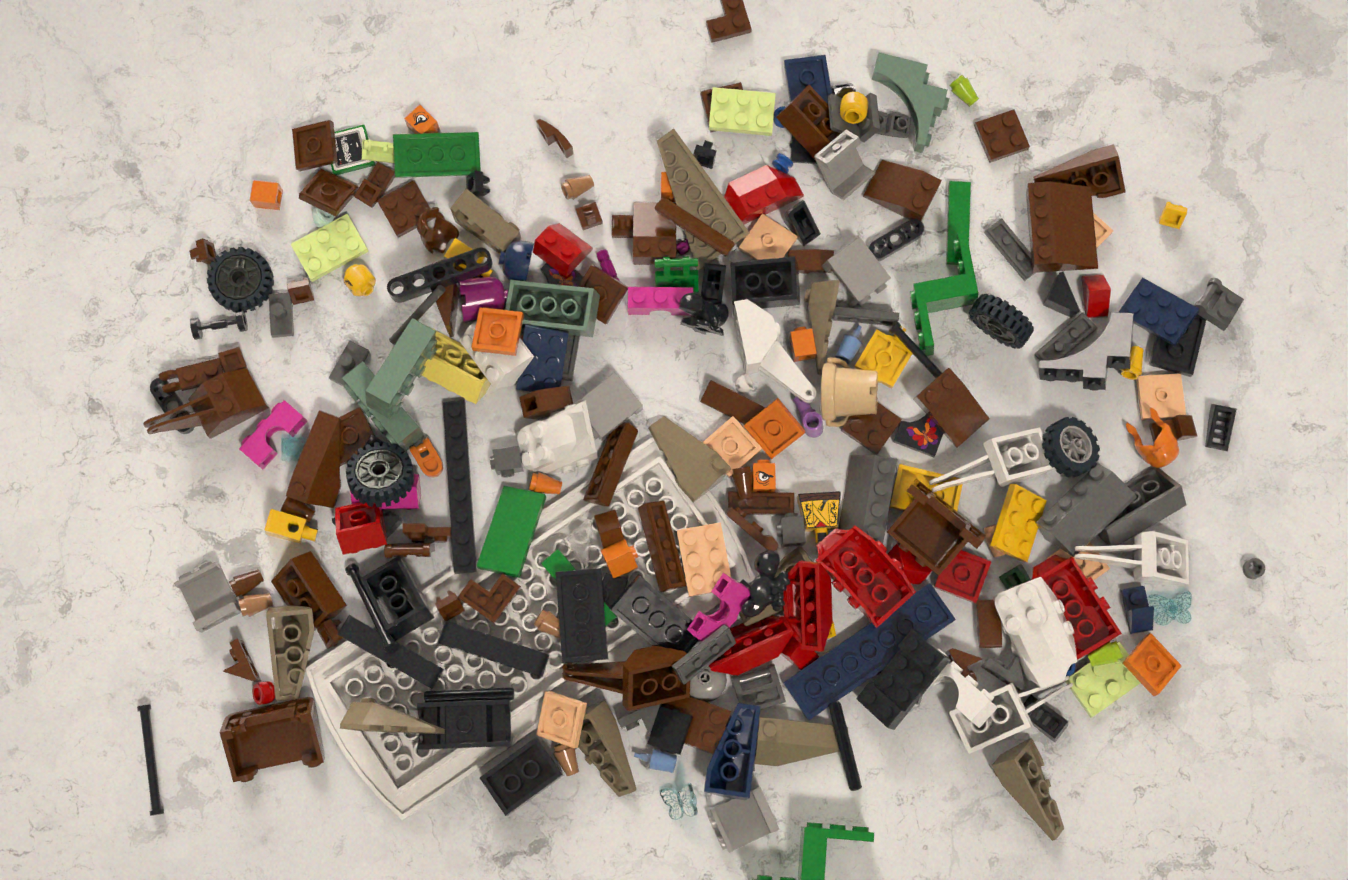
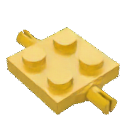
M876 329L854 368L877 371L878 382L892 389L913 353L895 334L893 336L886 335Z

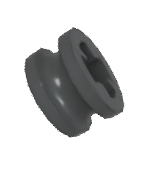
M1252 558L1243 565V573L1249 579L1261 577L1266 570L1265 564L1258 558ZM1250 563H1253L1254 566H1258L1259 570L1256 571L1257 574H1255L1254 571L1249 570V567L1252 566Z

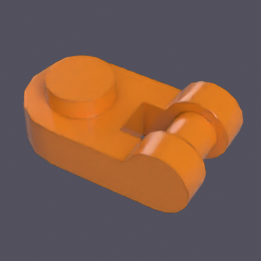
M427 437L422 440L423 443L416 447L413 445L409 450L422 472L426 476L434 478L442 473L444 465ZM428 450L430 454L422 458L420 454Z

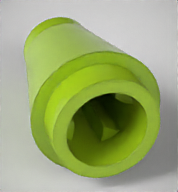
M961 75L949 85L952 88L951 92L969 107L979 99L968 77L965 78Z
M1109 641L1087 654L1092 667L1119 662V659L1123 658L1117 641L1112 643Z

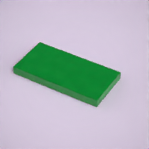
M479 132L393 134L395 178L468 176L475 170L481 171Z
M508 486L503 487L476 565L478 569L520 578L546 500L545 494Z

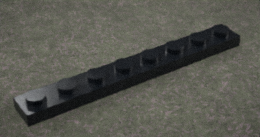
M465 400L443 402L453 568L455 574L477 572Z

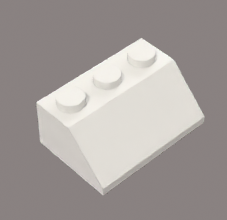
M474 322L461 337L460 343L494 389L513 386L533 359V354L521 338H519L516 356L473 351L471 346L476 322Z

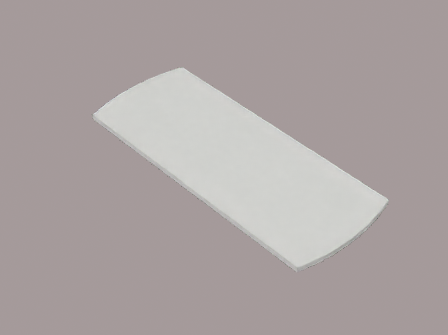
M653 437L630 452L609 506H601L583 500L591 481L590 478L542 510L520 578L506 575L520 585L521 588L495 624L462 600L460 602L465 611L448 620V622L550 655L543 677L437 643L445 620L435 606L436 598L440 597L442 600L449 596L447 593L449 590L453 593L455 592L458 597L470 579L487 591H490L502 575L478 568L477 572L455 574L453 569L423 589L421 593L435 618L396 640L399 644L444 669L433 689L348 640L306 667L315 700L326 725L342 753L374 794L401 820H405L510 747L417 750L419 733L368 732L340 729V723L351 703L361 702V698L375 699V703L384 704L419 719L417 703H425V691L513 688L515 694L514 700H511V746H513L538 728L545 691H552L580 700L595 690L597 687L567 681L562 678V666L564 664L562 663L561 639L537 630L538 627L533 625L542 609L546 612L549 610L559 619L556 580L541 564L557 549L561 551L576 570L601 568L602 580L606 573L611 574L600 551L603 549L594 515L616 510L623 537L628 546L633 545L638 558L635 561L638 568L619 576L628 579L626 588L639 574L659 591L638 507L645 503L662 500L665 501L684 577L685 573L677 530L721 522L731 578L738 582L744 579L748 584L754 581L755 577L746 553L732 524L717 500L708 491L693 503L679 488L675 481L677 477L673 469H669L666 463L668 460L664 452L659 450ZM481 551L476 554V562L479 560ZM687 586L660 592L692 620H694L699 611L706 614L720 604V598L713 593L689 597ZM618 617L616 623L611 622L606 626L609 660L575 663L626 661L634 650L652 645ZM374 623L369 625L373 629L377 630Z

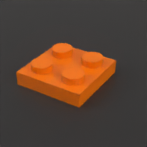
M480 307L471 346L472 350L516 356L524 318L523 312Z
M778 398L744 424V428L771 459L806 432Z
M1152 633L1145 635L1123 662L1124 666L1153 696L1160 694L1182 666Z

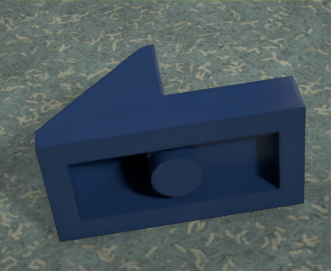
M1145 586L1122 589L1121 595L1130 634L1152 631L1154 606H1149Z

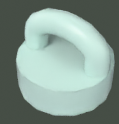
M317 207L312 210L313 220L318 228L331 223L334 219L333 215Z

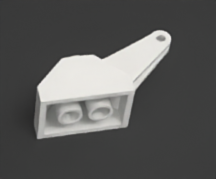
M748 299L735 301L733 318L745 374L749 375L761 371L806 403L814 401L816 389L778 342L780 335L779 323H774V318L771 314ZM806 392L811 393V396H807Z
M1040 427L992 438L984 442L983 444L988 455L930 480L929 484L933 485L948 480L988 462H991L992 471L938 485L932 488V492L991 477H996L999 485L1005 487L1055 469V467L1052 468L1049 465L1050 461L1044 456L1045 449H1042L1044 440L1042 439L1043 434Z
M1149 531L1141 532L1134 536L1133 545L1075 547V551L1089 553L1132 552L1134 560L1095 554H1076L1075 559L1131 568L1135 582L1161 585L1189 584L1188 540Z
M1066 676L1065 680L1042 689L1038 687L1020 694L1017 693L1013 683L990 692L989 694L994 697L992 702L998 708L980 728L957 708L950 711L949 714L968 753L971 754L1031 727L1033 724L1028 713L1062 691L1072 687L1073 684L1065 685L1027 707H1024L1020 698L1060 684L1070 679L1069 676Z

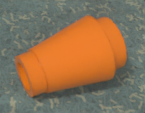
M540 472L538 474L532 473L529 490L542 494H560L561 481Z

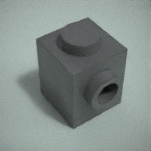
M520 447L494 449L493 456L490 457L491 470L495 469L497 475H501L503 478L512 477L517 472H524Z
M798 513L785 514V517L780 519V524H776L777 537H781L782 547L805 545L803 516H798Z

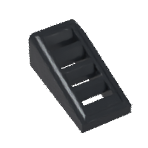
M1211 404L1205 447L1228 451L1236 408ZM1218 413H1225L1226 418L1218 417ZM1216 422H1225V427L1216 425ZM1215 429L1224 431V435L1215 434ZM1213 438L1222 439L1223 444L1212 442Z
M1031 694L1023 705L1027 707L1039 699ZM1044 703L1035 708L1031 715L1028 714L1033 726L1053 742H1056L1068 727V721ZM1041 710L1044 711L1042 716L1038 720H1036L1035 717L1037 716V714ZM1050 716L1052 719L1046 726L1043 725V722ZM1057 722L1059 725L1054 732L1050 729Z

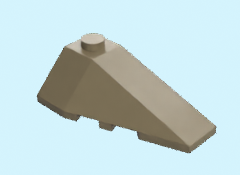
M294 605L270 607L266 612L275 698L276 701L299 699L315 631L313 610L310 607Z
M361 698V702H352L340 723V729L354 731L445 734V729L384 704L375 703V699Z
M759 717L755 764L780 766L840 752L833 725Z
M1030 738L1001 754L992 764V767L1002 786L1053 841L1064 830V825L1057 803L1051 799L1049 794L1050 781L1049 779L1045 780L1041 766H1045L1033 739Z

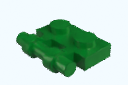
M683 256L681 259H670V257L655 259V268L664 269V271H655V287L693 288V292H699L698 270H690V267H698V258ZM670 267H683V270L670 271Z

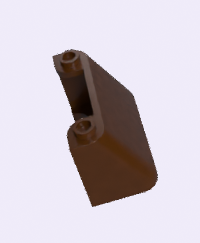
M312 697L232 713L225 717L219 732L233 782L251 781L259 769L301 760L303 765L313 768L324 763L325 760L317 709Z

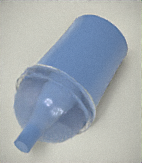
M860 325L856 329H850L844 333L842 342L835 355L836 358L844 360L847 364H851L857 351L864 343V337L860 331L862 327Z
M654 747L645 748L641 753H634V757L639 758L640 764L647 770L653 769L674 773L677 755L662 752Z

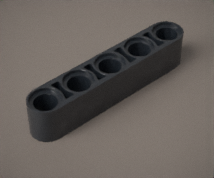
M482 247L395 277L388 282L387 291L393 301L402 303L433 292L438 285L447 287L486 273L492 268V258L487 249ZM480 257L487 258V261L483 264L476 262ZM460 264L466 265L463 271H457L456 267ZM438 272H445V276L443 278H435V275ZM416 280H425L423 285L414 286ZM396 287H403V291L401 293H393Z
M351 615L347 617L337 634L431 689L434 688L444 671L443 668L396 642L397 648L395 650L385 652L383 649L384 643L378 631Z
M448 621L444 622L437 642L444 646L543 677L550 656L546 653Z

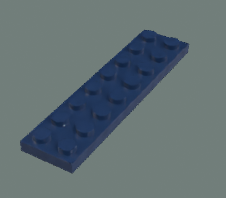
M929 583L911 596L877 628L872 623L868 624L783 682V685L809 721L828 708L830 703L840 700L882 671L899 651L898 645L911 629L919 631L923 638L927 640L956 619L931 583Z

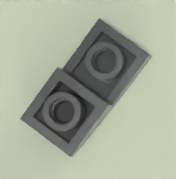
M878 111L880 130L875 134L908 138L912 117L896 112L887 114Z

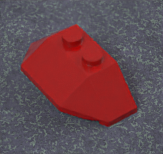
M768 165L729 182L724 198L744 225L760 218L762 214L766 215L804 197L795 177Z
M799 561L788 572V578L791 583L787 586L786 591L783 592V600L785 602L783 606L784 615L794 632L793 637L799 642L798 645L801 649L822 652L824 651L833 623L831 578L821 563Z
M779 615V617L770 616L749 626L741 623L730 628L736 644L713 661L709 667L713 672L738 676L779 657L794 634L785 615Z

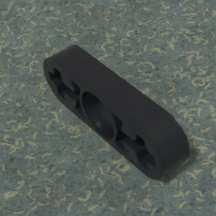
M911 219L874 240L870 244L869 249L878 261H882L918 240L924 232V225L918 219ZM911 226L914 228L918 227L917 234L914 231L909 233L907 240L905 233L910 231ZM898 235L901 237L902 243L894 245L891 243L890 237ZM884 241H886L887 247L882 250L881 255L874 253L875 246L879 249L885 245Z
M156 378L151 382L150 392L164 413L168 412L167 404L172 400L178 402V407L184 405L176 391L166 393L169 395L167 397H164L158 391V385L169 384L167 380L162 381L160 378ZM195 427L179 429L177 431L181 434H189Z

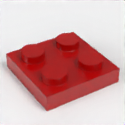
M961 550L944 571L937 576L933 588L976 604L991 561Z

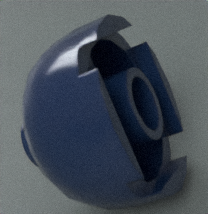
M515 241L508 245L506 252L501 251L499 264L503 265V274L508 280L526 281L534 245L533 242Z

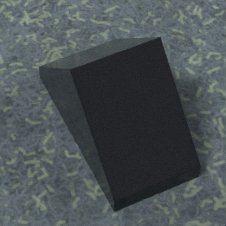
M804 200L786 211L784 223L793 234L798 236V240L803 246L821 234Z
M705 263L701 297L705 301L709 300L715 305L722 304L726 265Z
M1063 271L1055 278L1043 306L1072 318L1077 315L1080 309Z

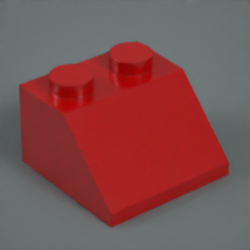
M558 223L549 225L535 239L533 253L567 278L593 250V247Z
M359 502L335 508L336 536L343 555L387 545V533L382 508L377 507L376 503H374L373 507L368 506L367 502L365 504Z

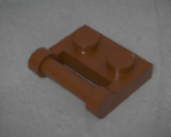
M435 543L387 544L384 547L385 558L407 557V555L431 557V552H435Z

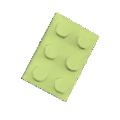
M713 87L709 130L772 136L776 93Z
M348 214L291 244L312 282L369 252Z
M1120 642L1117 643L1123 658L1119 659V662L1096 665L1094 667L1089 662L1070 675V679L1065 681L1067 685L1073 684L1070 690L1090 718L1140 684L1139 680L1123 664L1129 654Z

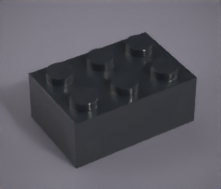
M795 256L730 262L733 306L735 301L746 299L761 309L800 305L799 268Z
M400 556L360 578L386 631L395 641L435 618L408 566Z
M535 737L482 775L480 780L504 815L509 816L564 775L540 740Z

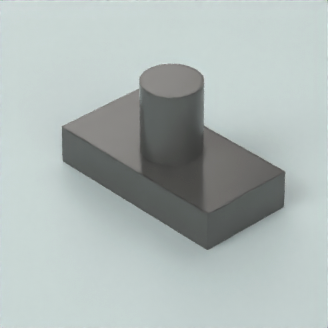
M289 292L269 294L270 331L272 338L294 336L293 305Z
M349 340L329 379L344 386L346 383L342 378L362 361L365 362L370 351Z

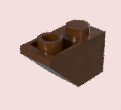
M570 386L536 390L519 397L523 417L536 420L548 417L552 412L563 411L565 406L573 404Z

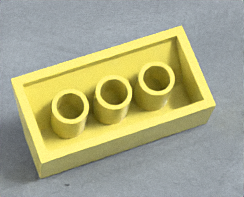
M436 331L437 344L435 348H437L434 357L431 360L428 359L424 364L426 368L422 376L429 381L441 385L446 390L456 393L465 400L477 404L486 394L491 383L461 343Z

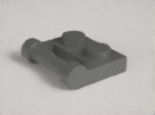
M1211 278L1202 298L1194 306L1199 308L1198 315L1225 331L1244 299L1223 286L1218 278ZM1214 293L1219 295L1213 308L1209 309L1208 303Z
M774 663L767 665V668L741 676H731L739 703L761 706L760 710L786 702ZM771 677V683L742 691V684Z

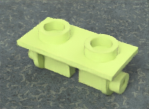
M362 139V160L394 163L393 143Z

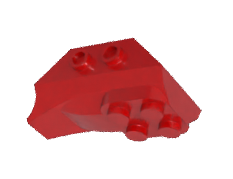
M855 525L849 530L835 528L816 545L818 558L815 561L823 565L833 580L831 583L834 588L839 592L843 591L849 597L847 599L848 603L855 610L858 608L876 628L916 593L905 573L901 570L903 567L896 558L893 557L891 559L888 556L886 547L880 541L876 542Z
M1055 554L1033 567L1031 580L1042 577L1056 595L1057 600H1061L1064 605L1065 612L1063 614L1066 621H1069L1074 629L1073 637L1077 660L1122 634L1107 611L1111 608L1104 596L1098 597L1095 592L1098 589L1097 585L1091 577L1086 578L1073 556L1062 558Z

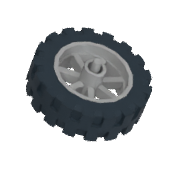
M1065 417L1046 428V433L1042 436L1044 440L1042 449H1045L1044 456L1050 461L1049 465L1052 468L1055 467L1056 472L1059 474L1063 473L1066 477H1077L1092 470L1100 457L1098 454L1100 447L1096 442L1098 439L1096 435H1093V430L1087 427L1084 421H1078L1075 417L1070 419Z

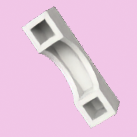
M937 648V650H939L941 653H943L944 655H946L943 651H941L939 648ZM954 661L951 664L948 663L933 681L932 685L935 686L946 681L955 682L959 690L956 708L980 728L998 708L992 702L994 697L985 689L980 692L976 688L978 683L969 675L965 678L961 674L963 669Z

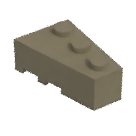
M467 188L450 208L458 225L499 254H501V251L506 252L508 245L512 242L521 240L520 229L512 222L508 223L497 211L492 210Z

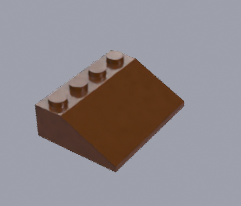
M1057 182L1028 183L1026 202L1032 273L1098 269L1091 187Z

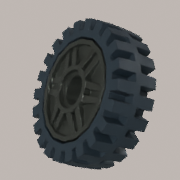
M233 247L229 248V252L224 250L221 252L222 256L217 255L215 257V263L211 262V270L207 271L208 278L206 279L211 295L221 306L229 311L244 310L246 313L247 310H256V306L260 308L263 305L262 302L269 299L268 294H272V286H274V276L268 262L258 252H254L250 248L238 247V249H235ZM241 276H244V281L242 283L237 284V279Z
M981 294L969 310L970 318L973 319V323L977 324L979 329L984 330L985 334H989L991 338L997 339L999 343H1004L1007 347L1011 346L1014 349L1022 348L1034 332L1032 322L1028 321L1029 318L1024 316L1023 312L1016 310L1017 307L1009 305V302L1006 300L1002 301L1000 297L995 298L992 294Z
M375 442L374 447L368 444L365 445L366 450L358 449V455L354 453L346 467L347 483L356 500L359 499L362 504L367 502V505L373 507L374 503H376L377 507H382V503H385L387 507L391 506L392 500L396 504L400 502L399 497L404 499L407 496L406 491L410 492L412 489L411 485L414 484V470L408 453L404 452V449L401 447L397 448V445L393 443L389 447L388 442H383L382 446H380L379 442Z

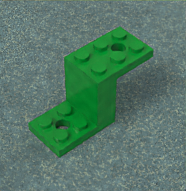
M966 231L957 232V239L954 240L955 259L959 258L958 275L913 283V291H910L912 310L916 309V312H914L915 328L920 330V333H918L919 348L924 350L926 356L934 355V341L928 313L970 306L978 299L979 292Z
M807 822V827L801 826L798 880H825L827 838L874 842V833L869 832V827L852 826V831L845 830L846 825L830 824L829 829L822 828L823 823ZM757 875V879L752 880H772V877ZM780 877V880H796L792 877Z

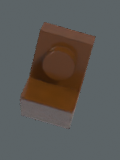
M1176 415L1172 419L1163 420L1164 423L1170 426L1177 441L1197 437L1192 415ZM1156 422L1149 424L1153 443L1162 431V428Z
M237 638L229 642L232 647L229 652L235 662L238 661V663L223 670V672L254 682L261 681L243 640Z
M954 648L946 651L948 658L951 659L950 662L954 661L963 669L961 674L965 678L969 675L978 682L972 670L969 671L967 666L982 660V658Z

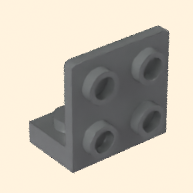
M869 93L865 96L868 100L867 116L862 122L852 124L841 118L840 106L842 98L830 94L828 96L831 130L840 134L848 130L858 136L861 142L865 143L880 130L877 95Z

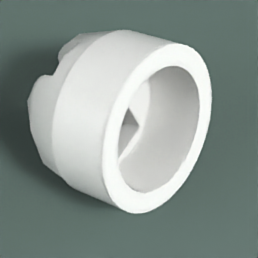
M748 374L737 378L735 386L739 385L738 391L745 393L754 389L753 381Z

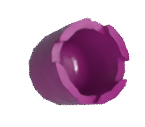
M495 277L469 278L459 282L461 297L465 296L466 304H462L463 321H477L480 307L505 310L508 289L504 290L503 284L499 279Z

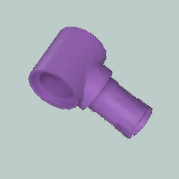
M796 396L793 402L800 413V419L806 435L812 438L819 437L824 429L822 417L815 409H812L809 403L801 402ZM811 422H817L818 426L810 428L808 427V424Z

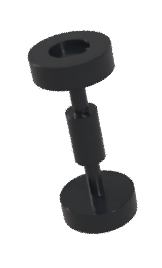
M244 310L235 312L236 320L212 321L210 324L202 326L198 317L191 318L190 328L194 340L202 339V330L223 329L233 324H237L240 332L247 331L248 325Z

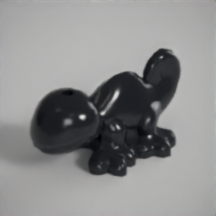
M695 293L685 294L680 299L679 309L691 315V317L683 318L680 325L692 328L695 332L704 335L706 333H714L724 336L723 329L720 326L724 325L728 318L729 311L726 304H720L716 308L713 302L705 301L700 295Z
M772 550L760 553L754 561V568L759 574L751 585L750 595L752 599L746 601L741 607L745 617L750 618L759 615L769 604H771L774 611H780L781 607L785 605L783 592L786 591L787 586L791 582L786 571H782L775 577L780 557L778 553Z

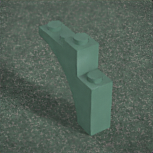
M879 52L872 80L890 88L905 103L915 126L916 142L914 151L923 153L924 147H929L932 134H928L929 128L934 127L936 117H940L942 110H947L950 99L946 97L948 89L927 85L930 73L926 72L928 64Z

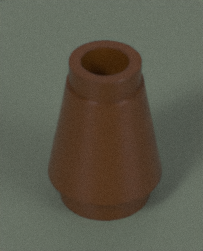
M750 466L732 469L733 475L731 476L739 499L752 498L753 471L750 470Z
M289 497L286 498L280 510L281 512L304 518L309 523L316 512L305 503Z
M259 569L234 576L229 581V584L236 597L246 595L263 582L264 579Z

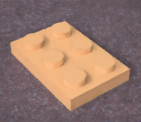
M721 522L677 530L689 597L712 593L711 591L723 573L731 577Z

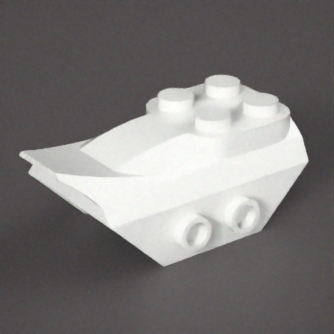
M586 400L578 404L565 406L563 411L552 412L550 417L527 425L519 431L517 440L525 469L536 474L538 472L545 475L559 472L566 474L574 472L576 467L588 466L590 461L598 458Z
M1042 577L993 596L997 612L1002 621V628L1011 639L1012 652L1015 656H1018L1027 680L1036 683L1040 689L1065 680L1069 667L1077 662L1073 637L1074 629L1072 624L1066 621L1063 614L1065 612L1061 600H1057L1056 595Z

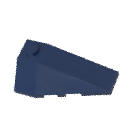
M737 704L706 769L704 792L739 800L750 798L761 706Z

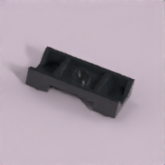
M911 629L898 645L899 651L876 680L869 682L856 698L881 723L892 730L896 729L951 660L924 639L919 631Z
M509 699L417 703L419 719L445 729V734L419 733L417 750L511 747V700Z

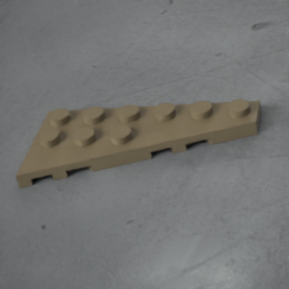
M672 129L657 140L676 205L735 244L750 234L675 129ZM685 231L693 258H698V267H696L698 271L704 267L705 263H710L721 255Z

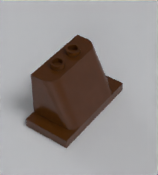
M918 479L907 489V492L915 499L887 531L889 535L898 541L897 545L907 553L910 551L916 556L914 559L921 566L925 567L927 565L938 575L944 571L968 542L978 549L986 536Z

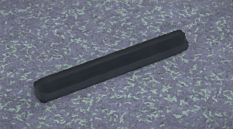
M513 688L425 691L424 702L514 700L515 694Z
M839 701L832 702L828 706L848 786L851 791L861 789L862 785L842 706Z

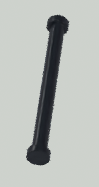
M899 322L896 323L889 332L891 334L894 333L935 378L942 374L938 367L900 328L901 324Z
M355 563L348 565L345 571L348 576H351L384 643V651L391 652L395 650L397 643L386 631L362 584L358 565Z
M149 704L137 706V711L140 712L151 800L152 811L149 812L150 816L164 814V809H161L149 712L151 705Z

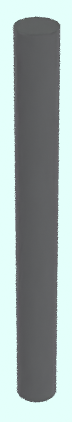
M438 285L390 337L389 341L395 345L411 319L413 318L418 321L445 292V288L442 285Z

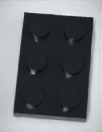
M1197 314L1176 346L1156 336L1149 365L1188 377L1193 376L1206 319Z

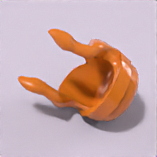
M1150 407L1152 419L1162 428L1154 445H1143L1136 428L1128 422L1126 423V428L1133 435L1135 449L1142 459L1152 467L1162 468L1177 458L1179 447L1170 426L1159 418L1154 408Z

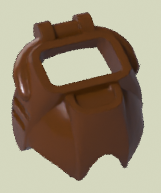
M438 207L423 209V214L420 215L417 225V231L420 234L421 240L431 254H433V250L444 253L448 242L459 237V231L444 218L443 214L439 212ZM427 218H436L434 228L428 227Z

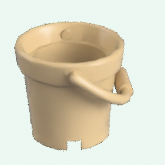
M832 357L827 359V363L823 365L821 379L822 419L826 421V426H844L850 416L877 414V371L851 369L844 360ZM845 416L841 421H834L836 417Z

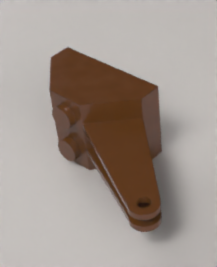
M248 368L221 373L202 383L188 398V403L164 414L146 420L143 425L145 428H148L147 433L149 435L202 426L206 435L212 439L263 412L269 406Z
M650 646L634 650L629 658L622 662L566 663L562 666V678L564 680L623 694L622 705L627 711L690 697V680L686 684H682L672 667L673 664L687 654L681 650Z

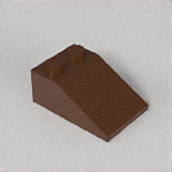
M881 160L863 197L909 220L918 219L922 221L942 180L922 170Z
M634 202L633 265H655V259H663V257L676 259V224L655 211L654 207L657 203Z
M438 272L435 275V278H443L445 276V272ZM457 283L444 287L445 292L436 301L450 338L455 335L459 299Z
M947 368L913 398L956 448L990 419L965 384L950 368Z
M692 697L661 705V707L671 710L678 709L680 713L693 716L684 744L712 755L714 754L725 731L731 714L730 710Z

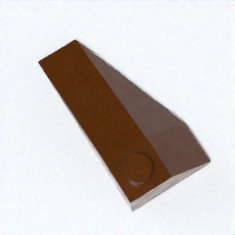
M1114 144L1089 151L1033 176L1034 183L1057 182L1091 187L1092 196H1097V198H1107L1126 192L1120 159Z
M319 410L292 474L286 493L287 497L306 504L335 508L341 489L340 417Z

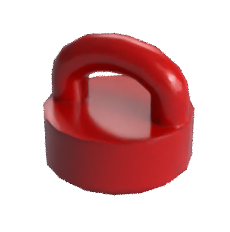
M265 681L254 684L252 695L256 704L264 705L274 701L275 689L272 682Z

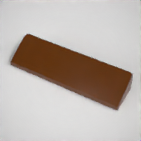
M662 198L654 207L657 213L725 257H728L735 246L733 241L667 198Z
M710 380L700 401L729 417L733 416L742 424L747 423L765 408Z
M629 422L622 423L609 434L585 493L584 501L601 506L610 505L638 434V429Z
M665 501L649 502L639 506L638 510L659 591L666 592L687 586Z

